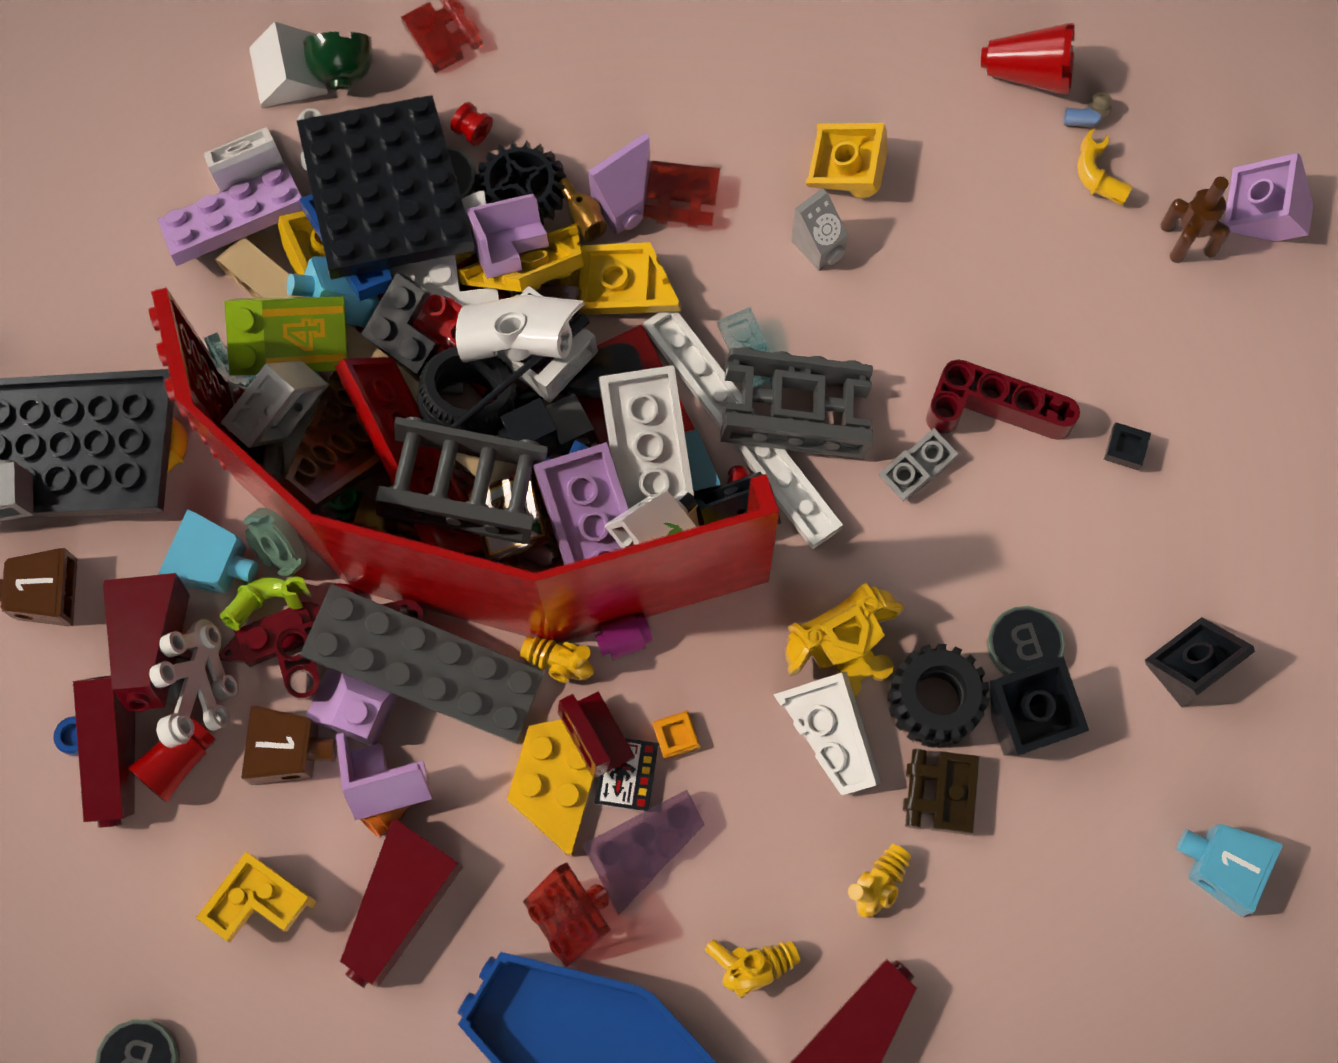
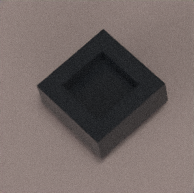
M1115 422L1103 460L1140 470L1144 462L1151 433Z

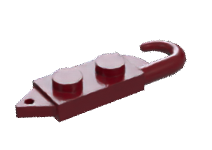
M334 584L335 586H338L342 589L359 595L358 592L348 584ZM302 602L303 608L292 609L289 607L243 626L238 631L234 630L235 636L219 654L220 660L246 663L249 667L276 657L275 640L277 635L285 628L315 621L321 607L313 602ZM289 636L283 641L282 649L286 653L303 646L304 641L299 636ZM232 652L231 656L227 657V653Z

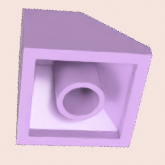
M646 133L588 171L591 197L600 203L602 215L616 235L625 229L630 230L636 227L645 215L651 178L650 137Z
M1299 153L1233 168L1224 224L1229 226L1230 232L1271 241H1281L1309 235L1313 201L1302 157Z
M327 668L318 692L315 694L305 717L312 719L320 727L339 734L344 733L349 738L371 746L377 744L397 696Z

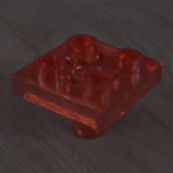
M567 862L556 867L523 900L530 918L539 926L549 942L551 951L561 960L565 968L577 962L611 931L599 912L600 909H604L609 905V895L606 892L596 898V894L602 892L605 888L600 884H594L585 890Z

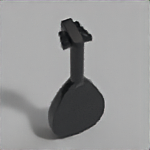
M616 343L598 349L594 357L559 394L570 392L582 397L602 400L599 376L643 370L638 351L634 346L626 343ZM517 387L513 410L538 398H541V400L544 398L531 388L521 391L520 387Z

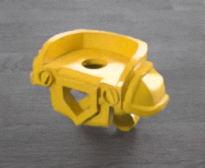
M867 582L860 585L847 599L824 614L804 624L793 623L788 626L790 634L787 636L788 642L785 648V657L788 664L787 672L790 676L799 674L812 656L819 669L836 667L839 673L847 672L854 697H856L861 690V681L870 676L874 680L882 681L893 673L894 665L892 660L882 654L875 656L871 649L885 636L878 622L895 619L905 609V606L902 602L899 603L886 590L878 589L876 586L870 587Z

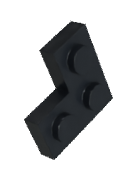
M397 272L361 335L414 373L421 374L426 363L436 354L441 343L413 324L431 292L405 274Z

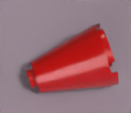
M1066 23L990 40L988 47H982L981 68H987L988 76L1059 94H1070L1074 64L1072 41H1075V23Z

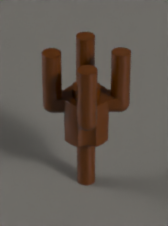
M1217 177L1209 189L1197 191L1190 203L1180 198L1175 199L1171 203L1160 224L1161 229L1165 232H1171L1179 219H1181V225L1184 229L1170 253L1172 262H1182L1197 237L1211 236L1203 251L1206 256L1214 257L1229 236V226L1219 221L1227 208L1223 194L1229 183L1225 177Z

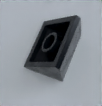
M1201 617L1147 657L1145 663L1182 708L1256 651L1253 645Z

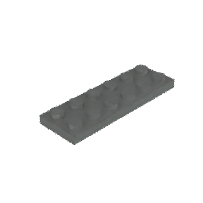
M333 584L329 587L300 653V657L512 743L517 741L544 674L543 671Z

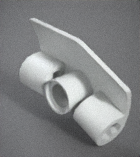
M521 295L464 306L460 309L456 324V345L460 359L465 363L496 357L500 350H503L505 357L512 361L526 359L531 354L564 359L570 353L572 346V331L568 321L581 307L585 306V303L582 300Z

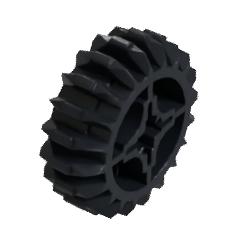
M526 140L523 147H517V144L512 141L511 148L507 150L499 145L497 155L488 152L486 156L487 163L479 162V173L475 174L474 193L484 191L486 204L528 194L536 195L542 191V187L547 185L543 194L537 198L540 222L544 225V218L554 221L555 210L562 211L564 206L562 199H565L562 195L565 185L559 183V181L567 178V176L563 172L562 163L560 160H555V155L552 151L544 153V148L541 144L531 149V144ZM507 174V177L499 182V186L495 187L497 182Z

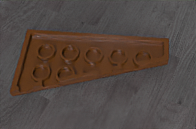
M337 371L331 373L327 381L329 386L320 396L280 483L311 513L383 465L380 457L374 450V445L364 425L358 418L357 411L348 393L342 386Z

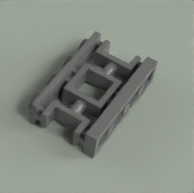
M751 347L730 348L725 362V381L742 383L741 404L726 402L723 411L724 421L721 427L720 442L859 459L865 458L873 443V429H870L871 420L853 418L854 397L867 398L872 388V381H870L873 374L872 365L862 364L855 360L845 362L828 360L822 356H796L784 351L774 353L757 351ZM753 376L772 377L771 389L753 387ZM825 384L843 386L842 398L825 396ZM782 388L812 391L813 413L781 409ZM752 402L770 404V417L752 415ZM825 411L841 413V425L825 424Z

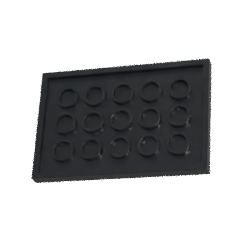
M433 95L296 120L331 280L475 251L473 237Z
M168 369L0 378V460L15 461L33 474L34 515L21 518L164 512L174 402H171L164 382L166 378H170Z

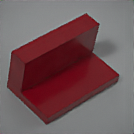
M599 691L577 701L574 694L559 700L558 715L593 779L635 758Z

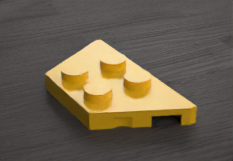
M573 223L548 233V247L519 253L522 266L521 271L487 279L480 262H476L457 270L460 284L523 292L528 286L537 290L541 287V284L552 279L566 278L572 274V271L584 267L578 227Z
M651 242L582 245L584 267L572 271L570 276L561 279L560 284L562 287L555 297L584 301L585 306L581 307L573 316L579 312L585 315L681 311L682 307Z
M561 719L528 726L507 801L556 844L561 851L572 857L594 779Z

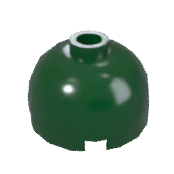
M339 31L318 33L306 37V41H303L304 56L311 74L321 82L330 83L333 90L351 89L352 82L359 81L368 74L372 63L371 37L367 34L350 32V39L348 37H339Z

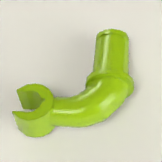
M261 577L247 585H241L237 590L238 594L235 599L221 612L220 618L223 619L222 622L228 628L238 631L256 608H262L266 599L272 597L285 598L290 608L300 609L303 608V605L298 596L306 595L312 597L304 579L301 577H292L287 580L276 577Z

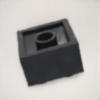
M1064 656L990 681L991 720L1003 755L1019 756L1089 731Z

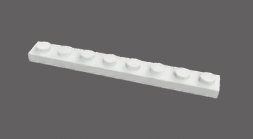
M678 311L659 312L643 323L647 335L670 365H674L676 373L721 430L726 402L741 404L742 394L732 381H725L723 369ZM752 408V413H751V414H752V415H758V414L754 411V409ZM731 443L754 474L760 471L763 475L767 474L776 503L812 550L842 530L843 524L785 449Z

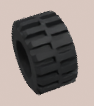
M929 644L922 646L917 653L915 650L907 655L905 661H902L898 666L889 685L890 690L887 701L891 703L889 713L891 717H896L897 722L895 725L899 731L905 729L909 733L907 738L913 742L915 738L922 740L921 745L930 747L932 743H937L938 748L946 747L950 742L956 744L962 741L966 735L968 736L985 715L984 711L988 707L990 699L986 697L990 690L989 682H983L982 678L986 673L982 666L977 669L974 667L973 664L976 659L969 654L967 658L960 655L963 649L955 646L952 651L946 650V644H938L935 649H931ZM932 677L949 682L958 694V709L947 715H938L928 711L922 706L917 697L916 687L918 683L923 679Z

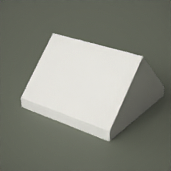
M274 21L252 44L250 53L262 108L328 94L326 83L319 81L311 74L304 56L303 41H306V37L315 33Z
M267 127L204 153L207 166L220 192L230 189L235 183L246 182L256 178L268 169L279 168L285 165Z

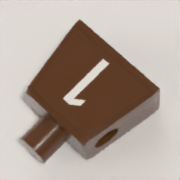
M66 548L7 559L4 563L3 579H0L2 611L16 620L73 626L78 559Z
M251 705L241 779L250 785L307 780L313 776L315 761H335L337 755L336 739L318 738V725L312 719Z

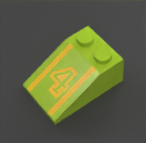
M345 296L234 298L224 301L229 376L258 375L265 364L303 361L314 372L336 371L334 366L341 360L348 358Z

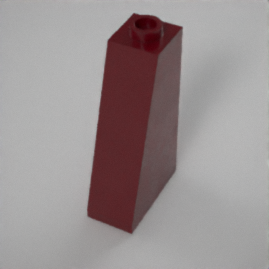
M176 573L104 580L103 592L112 690L128 711L144 712L148 709L165 708L170 685L163 688L156 687L151 682L149 672L152 666L164 661L174 665L176 656L171 658L165 656L160 649L159 642L162 636L171 632L178 631L182 634L190 594Z
M111 675L73 681L83 822L97 821L98 828L122 825V819L134 814L135 776L127 767L135 762V711H128L112 690Z
M394 819L389 826L340 962L349 968L345 975L363 988L368 983L377 987L381 985L463 869L458 862L397 819Z
M888 959L884 960L790 1063H882L917 989L910 982L914 978L913 974L898 960L893 964Z

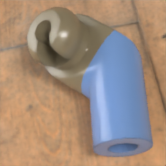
M1099 92L1093 96V102L1085 109L1066 108L1063 124L1082 127L1098 125L1111 112V96L1108 93Z

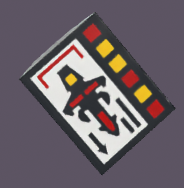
M625 738L635 758L599 776L594 804L631 811H649L659 743Z

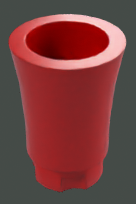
M191 716L190 718L194 724V733L188 742L169 748L159 741L147 753L127 767L134 776L167 804L179 785L207 754L205 750L216 741Z

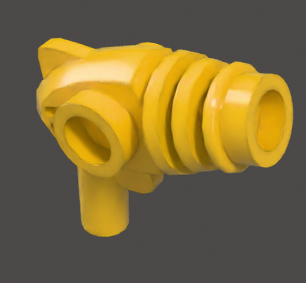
M527 636L522 644L520 657L525 658L528 663L533 661V664L542 671H545L548 667V674L559 682L568 683L570 678L586 681L594 674V668L588 660L591 651L585 645L577 646L570 642H564L561 646L556 644L555 640H541L540 637L534 638L531 636Z
M891 844L889 849L884 850V855L880 856L873 863L874 868L871 872L865 871L860 876L857 884L849 887L848 895L851 899L856 900L857 913L860 917L872 918L883 907L888 909L896 901L899 888L895 886V883L900 884L903 882V876H905L906 872L904 868L909 867L908 862L911 859L910 853L904 848Z
M716 939L710 941L705 948V952L726 970L722 977L723 985L730 991H734L739 998H744L752 991H757L761 987L769 985L774 981V978L779 979L781 974L784 975L787 972V968L792 970L794 965L800 963L799 953L792 941L779 942L778 946L762 947V952L759 949L747 952L743 947H738L729 952Z

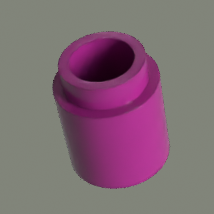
M643 613L637 616L631 614L599 625L601 633L595 635L602 656L609 654L612 661L646 648L645 644L654 641Z

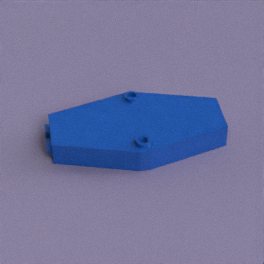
M500 952L497 958L491 956L487 960L479 974V978L483 982L475 995L469 992L457 1014L462 1016L458 1026L491 1063H717L659 999L646 989L637 985Z

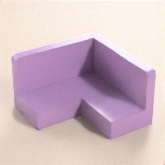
M534 194L465 209L474 241L475 253L487 279L521 271L522 266L519 253L549 246L547 233L540 222L537 199Z
M336 734L342 791L355 820L432 799L424 761L388 770L386 754L382 743L351 751L345 734Z

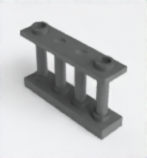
M396 417L394 423L395 441L404 442L394 485L389 488L383 486L378 488L376 496L377 516L529 545L534 516L527 515L524 512V506L533 465L546 461L548 447L541 446L538 442L529 439L516 441L430 424L418 417H408L406 419ZM419 445L442 450L433 490L428 495L414 493L409 489ZM457 453L480 457L471 499L466 503L450 500L447 497ZM495 460L517 464L509 507L504 510L491 508L485 504Z

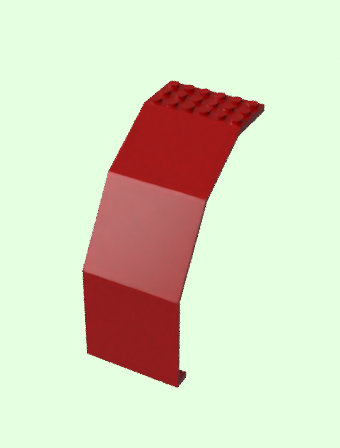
M167 287L151 291L154 307L149 308V316L155 331L160 330L162 342L157 343L156 346L162 365L168 366L170 378H166L164 382L171 402L177 401L181 415L183 417L188 416L193 431H199L204 445L209 444L212 456L219 458L222 469L224 471L229 470L235 480L265 508L283 517L298 534L300 540L356 591L392 601L410 599L416 601L422 609L526 637H540L541 640H555L556 643L598 632L600 631L599 625L631 614L637 616L643 613L646 618L769 582L779 510L767 474L750 479L747 513L538 573L312 514L242 450L236 436L221 424L222 420L234 406L228 380Z

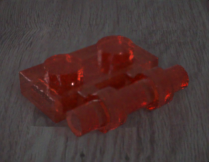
M440 0L443 8L438 11L428 2L401 16L404 28L434 73L464 59L461 46L468 43L473 50H476L483 44L482 39L478 35V27L474 21L468 20L464 14L465 8L459 0ZM454 21L458 29L450 33L445 25Z
M651 160L647 198L659 199L658 206L645 204L643 218L657 220V224L667 225L668 221L687 223L690 228H698L699 225L712 227L714 213L701 211V205H716L720 168ZM670 202L690 203L689 210L671 208Z

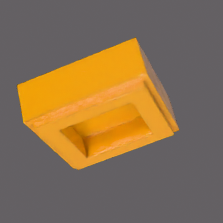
M688 710L652 722L664 760L700 749V743Z

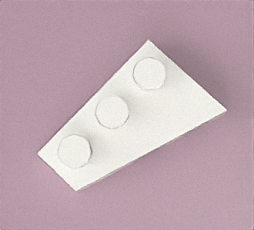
M847 672L773 694L780 706L783 705L794 720L793 725L799 734H803L816 753V759L841 795L881 784Z

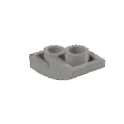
M933 428L909 451L904 450L879 473V476L904 502L959 457V454Z

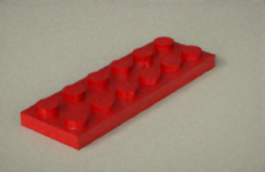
M393 357L343 359L334 367L341 379L343 388L348 393L357 411L359 420L364 425L374 445L375 452L380 457L390 477L391 484L394 485L404 442L395 441L396 417L404 419L408 417L421 418L417 403ZM419 445L409 486L412 492L424 495L432 493L441 456L440 449ZM452 474L447 497L450 500L466 503L467 501ZM413 523L424 544L469 556H477L485 552L480 535Z

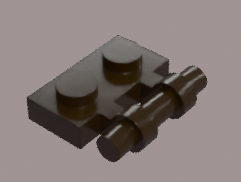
M912 749L911 763L907 764L906 777L909 778L908 798L903 800V811L906 812L905 827L920 829L922 814L933 815V831L971 836L974 828L979 756L940 751L938 766L926 765V750ZM926 779L936 780L934 801L923 799Z

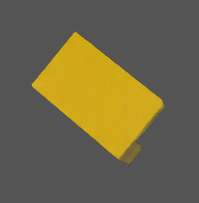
M245 852L196 916V919L225 941L231 943L255 910L287 932L306 905L313 908L317 901L262 860Z

